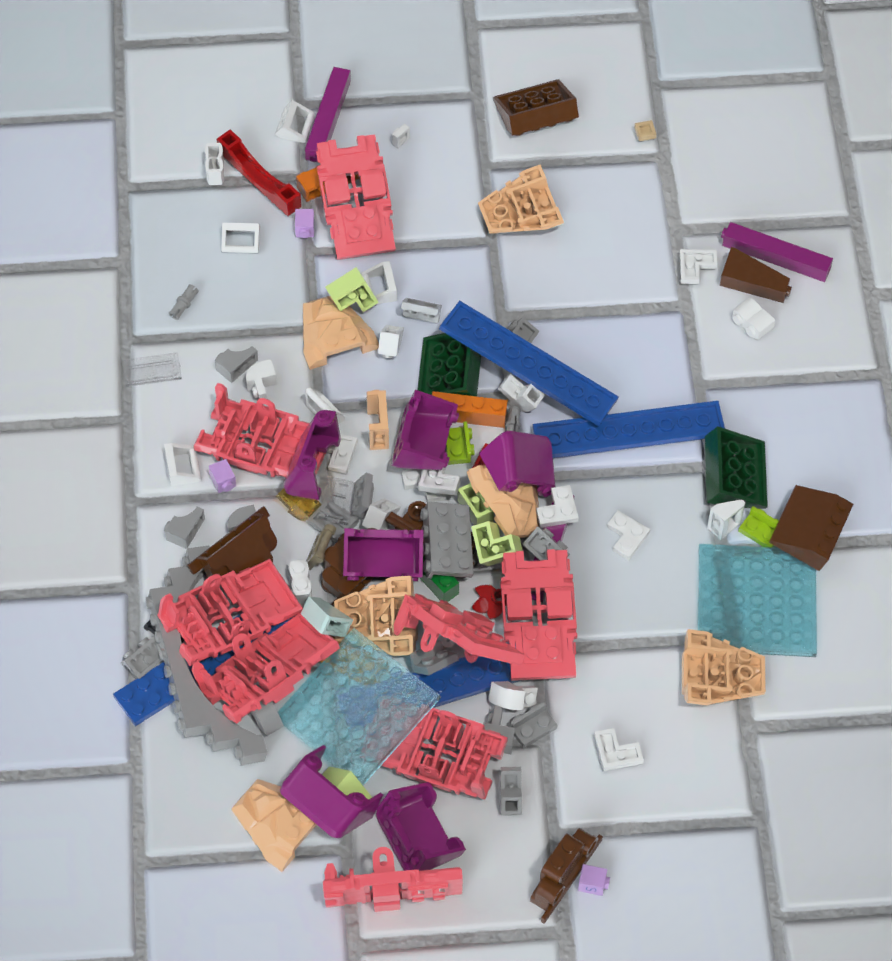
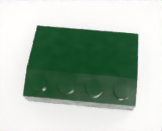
M446 333L423 337L418 391L430 395L434 391L477 396L481 355Z
M717 426L705 436L707 503L716 505L743 500L745 502L744 508H752L754 506L757 509H766L768 507L765 441Z

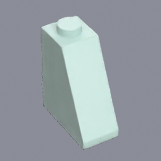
M309 596L301 611V615L319 633L324 635L345 637L353 622L352 618L318 597Z

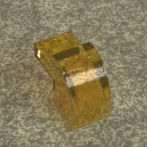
M284 488L276 495L289 509L287 512L300 521H306L322 505L315 499L289 495L285 492Z

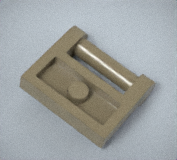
M326 524L316 536L306 560L309 570L324 561L326 548L331 536L336 532L335 526Z

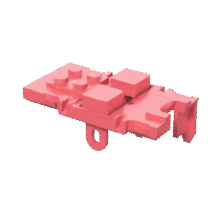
M375 134L357 136L356 141L358 145L348 148H337L336 140L317 143L316 155L318 163H320V166H317L326 223L327 226L331 225V239L334 241L337 260L396 250L392 231L394 230L392 219H390L393 211L391 210L392 205L385 166L383 164V156L379 157L380 151ZM356 174L361 176V187L356 188L354 175ZM351 175V183L353 187L351 189H349L348 187V181L346 178V176ZM322 182H325V183H324V187H325V193H326V200H325V194H324V188H323V183H322ZM363 194L364 200L379 198V200L366 201L364 206L360 207L358 195ZM354 195L355 208H352L351 204L332 207L334 204L350 202V196Z
M217 383L215 386L216 401L211 413V419L218 420V424L213 435L205 433L203 429L201 430L194 444V450L210 455L213 454L218 461L222 457L223 460L227 459L229 464L249 472L264 475L270 472L271 477H275V475L286 477L299 440L310 423L299 421V416L277 410L275 404L265 398H259L257 403L241 399L240 403L228 399L227 388L223 384ZM250 426V434H241L243 430L247 431ZM243 438H250L252 440L251 444L245 443ZM259 442L267 443L272 448L268 449L266 453L265 448L258 447ZM317 451L315 457L317 461L316 475L326 453Z
M547 550V560L524 561V551L503 553L501 564L504 577H501L500 584L504 640L514 648L516 645V649L525 655L522 664L515 665L510 663L511 681L576 678V642H574V639H577L573 574H569L570 560L567 559V550ZM531 591H536L537 605H532ZM540 591H545L546 605H541ZM504 595H507V596H506V606H507V619H508V623H506L505 597H504ZM547 612L548 619L564 618V620L547 621V625L542 626L541 613ZM533 613H537L538 626H533V622L512 623L514 620H531Z
M268 559L251 568L248 567L238 574L235 571H231L223 576L214 574L208 577L203 585L180 595L176 603L173 602L171 593L165 595L160 601L157 616L167 633L177 629L186 645L184 643L180 645L179 653L185 658L189 666H192L197 660L200 662L210 656L216 658L219 652L222 655L233 650L232 640L239 633L247 634L250 641L262 636L264 631L266 633L270 632L272 625L275 626L301 613L303 607L271 559ZM220 586L233 605L237 603L238 608H231L229 610L230 603L221 591ZM233 612H243L240 614L243 621L239 617L233 619L231 616ZM224 619L226 622L224 624L220 622L218 629L212 627L216 620ZM243 640L239 642V647L244 645Z
M405 594L394 622V634L398 636L404 627L416 629L419 620L422 621L425 631L421 638L420 646L424 652L433 650L440 634L465 649V658L470 663L475 662L478 656L520 665L525 657L523 653L506 643L503 636L492 633L494 622L482 614L466 610L462 613L444 600L437 602L427 599L420 594H416L415 597ZM431 635V639L429 641V644L427 645L428 638Z
M299 613L270 635L264 633L253 642L250 641L249 636L245 633L236 635L231 644L235 655L215 669L216 673L213 676L205 670L198 660L193 663L192 673L199 689L212 705L219 700L229 705H223L224 714L229 720L237 724L251 711L260 710L262 708L260 701L267 705L271 701L277 703L294 691L293 685L304 678L302 671L308 675L311 673V667L321 660H325L340 649L335 639L329 635L319 633ZM243 640L244 646L240 649L239 642ZM255 651H258L261 655H263V656H264L266 659H268L270 662L268 663L264 658H262V657H261L259 654H257ZM276 667L277 671L272 673L271 668Z
M383 696L361 750L360 758L392 770L394 768L397 775L402 773L406 778L421 783L428 782L433 787L448 792L453 790L457 795L463 792L485 800L493 783L490 778L485 777V770L491 757L499 760L502 759L508 738L501 735V733L485 730L484 725L457 716L449 711L438 710L426 705L418 708L416 705L407 702L402 703ZM438 717H440L439 723L432 738L433 743L438 746L436 747L432 744L423 743L424 739L430 740ZM421 747L430 748L434 750L435 755L432 756L426 754L424 761L421 764V760L424 755V752L420 751ZM457 749H458V750H460V753H459V755H458V754L454 753L453 751H457ZM442 753L456 758V762L452 761L450 766L447 759H441Z
M379 847L374 851V872L371 874L354 875V870L351 868L348 875L345 877L340 875V878H337V871L333 863L327 864L324 872L323 891L326 907L345 906V904H357V902L364 904L373 900L375 912L400 910V899H412V902H422L424 898L433 897V900H444L445 896L462 894L463 877L460 867L422 871H395L393 852L387 847ZM381 854L386 855L387 862H380L379 857Z

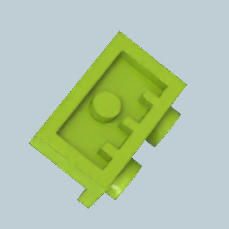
M467 421L463 422V427L449 429L446 443L447 457H450L448 465L471 463V456L475 455L474 444H470L472 428H468Z
M752 506L749 515L739 527L738 532L771 551L774 545L769 543V540L779 520L767 515L762 509Z

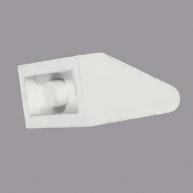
M291 100L284 107L275 135L282 139L305 143L315 113ZM294 115L307 117L301 134L290 128Z
M222 223L221 251L258 253L260 225L251 223ZM227 232L255 233L254 246L226 245Z
M390 261L381 262L361 273L371 291L372 287L369 278L384 276L387 290L375 296L379 302L377 304L397 301V289Z
M311 387L305 391L306 406L314 415L321 410L336 411L338 425L345 421L344 415L320 391Z
M175 443L164 444L171 486L201 481L198 458L194 446ZM189 454L192 474L177 472L174 456Z
M736 500L714 505L710 510L707 528L722 540L741 524L745 502L743 500Z

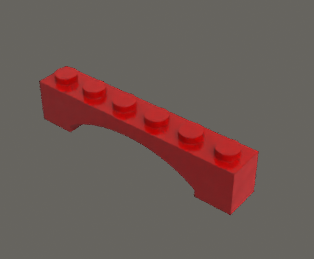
M231 129L216 139L217 143L222 145L223 157L285 215L289 216L295 212V209L301 208V194L289 183L285 184L266 171Z

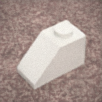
M385 325L380 333L378 354H382L385 358H393V356L398 355L404 327Z
M385 498L371 504L362 526L367 529L386 530L390 525L385 521L386 517L391 512L397 514L401 506Z

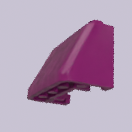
M415 389L401 418L391 466L424 470H442L443 467L446 468L450 457H447L445 448L449 429L452 423L455 424L459 416V413L456 412L458 404Z
M321 410L317 412L303 432L284 480V489L287 494L315 500L320 499L322 491L317 484L315 474L317 461L315 457L317 451L327 453L328 447L332 445L339 447L341 435L336 411Z
M505 431L479 453L499 491L513 492L520 483L538 485V495L548 497L551 495V488L556 487L552 444L546 436Z
M344 528L343 576H347V580H359V576H412V581H418V578L423 577L424 530H358Z
M428 782L390 790L376 810L377 820L404 871L432 870L460 857L466 850L460 838L451 837L449 839L432 809L436 802L437 794L431 783Z

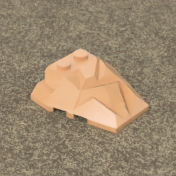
M541 164L523 170L519 173L520 177L513 182L509 180L505 183L506 186L500 191L495 190L478 202L489 233L544 230L564 223L549 190Z
M331 296L303 303V353L310 370L327 365V356L360 347L362 354L379 348V342L374 331L350 306L340 311Z
M479 465L467 471L473 490L476 494L481 493L485 499L484 506L486 508L490 507L496 516L493 519L505 536L512 534L520 538L529 537L537 527H540L536 508L539 507L537 485L520 483L513 492L499 491L486 465Z
M412 576L390 577L385 579L386 581L377 585L373 584L365 590L356 591L334 601L335 608L353 619L346 636H335V640L392 656H410L411 653L415 652L416 641L418 640V626L416 629L404 627L398 636L394 634V622L405 594L415 597Z
M691 629L686 631L684 651L682 653V695H684L686 703L710 705L765 694V656L744 647L740 649L730 645V641L726 639L723 641L712 637V633Z
M257 779L232 807V811L244 829L251 835L254 844L262 851L265 860L283 872L295 858V849L317 824L281 795V786Z

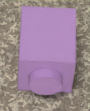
M295 209L296 237H314V209Z
M227 459L209 465V474L218 493L227 492L236 487L235 475Z
M583 864L578 891L603 896L604 889L608 890L610 877H607V869Z

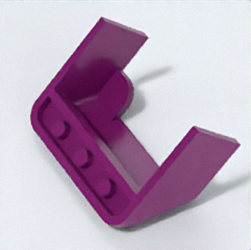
M322 745L302 758L283 781L280 793L328 835L334 838H342L373 818L383 794L380 792L369 800L359 792L345 795L318 772L322 767L321 758L326 749V746Z

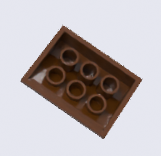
M559 79L493 97L505 127L512 136H519L524 132L537 131L542 127H551L557 123L570 122L575 118H579L576 97Z
M795 485L769 543L820 571L828 562L854 504L837 494Z

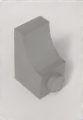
M253 346L243 351H230L227 349L216 357V371L232 383L258 361V352Z
M196 507L193 512L186 516H174L171 522L168 521L165 525L166 540L187 549L205 520L204 509Z

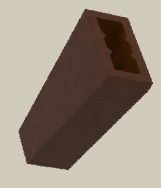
M731 247L721 275L720 286L784 303L785 297L790 296L792 286H789V277L742 251Z

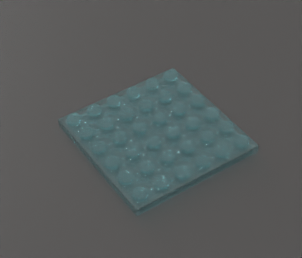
M699 544L698 630L712 633V637L723 641L726 639L734 647L739 649L744 647L758 654L816 657V569L779 548Z
M353 628L339 643L340 649L321 663L278 711L283 725L313 750L322 745L326 746L322 758L335 768L352 771L360 783L364 785L441 699V696Z

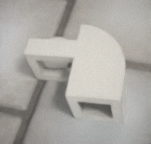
M271 359L255 363L247 371V391L253 392L254 399H267L264 387L277 384L276 373Z
M512 374L507 375L498 388L510 400L508 402L509 405L517 406L523 412L536 409L545 396L543 392L536 389L532 384L524 386Z
M509 681L491 682L489 701L503 708L523 710L524 707L535 705L538 688L535 686H516Z

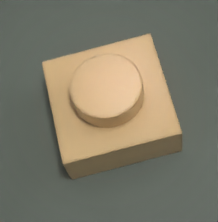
M652 120L635 123L634 128L638 141L656 139V131Z

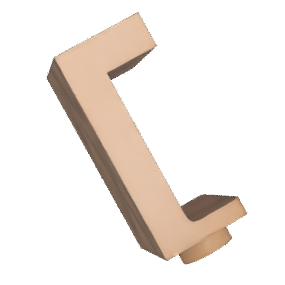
M386 390L368 391L367 414L379 415V423L369 424L370 450L389 449Z

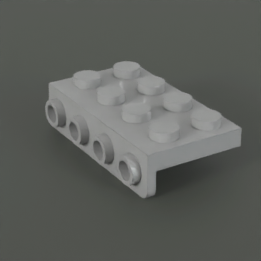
M428 501L420 513V518L423 520L422 530H424L423 555H425L423 570L426 572V577L431 579L433 575L471 578L474 573L469 505Z

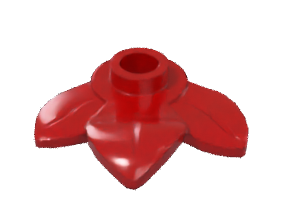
M491 585L475 587L476 593L480 598L473 604L472 609L478 613H487L489 619L499 617L502 614V601L496 599L501 598V589H495Z

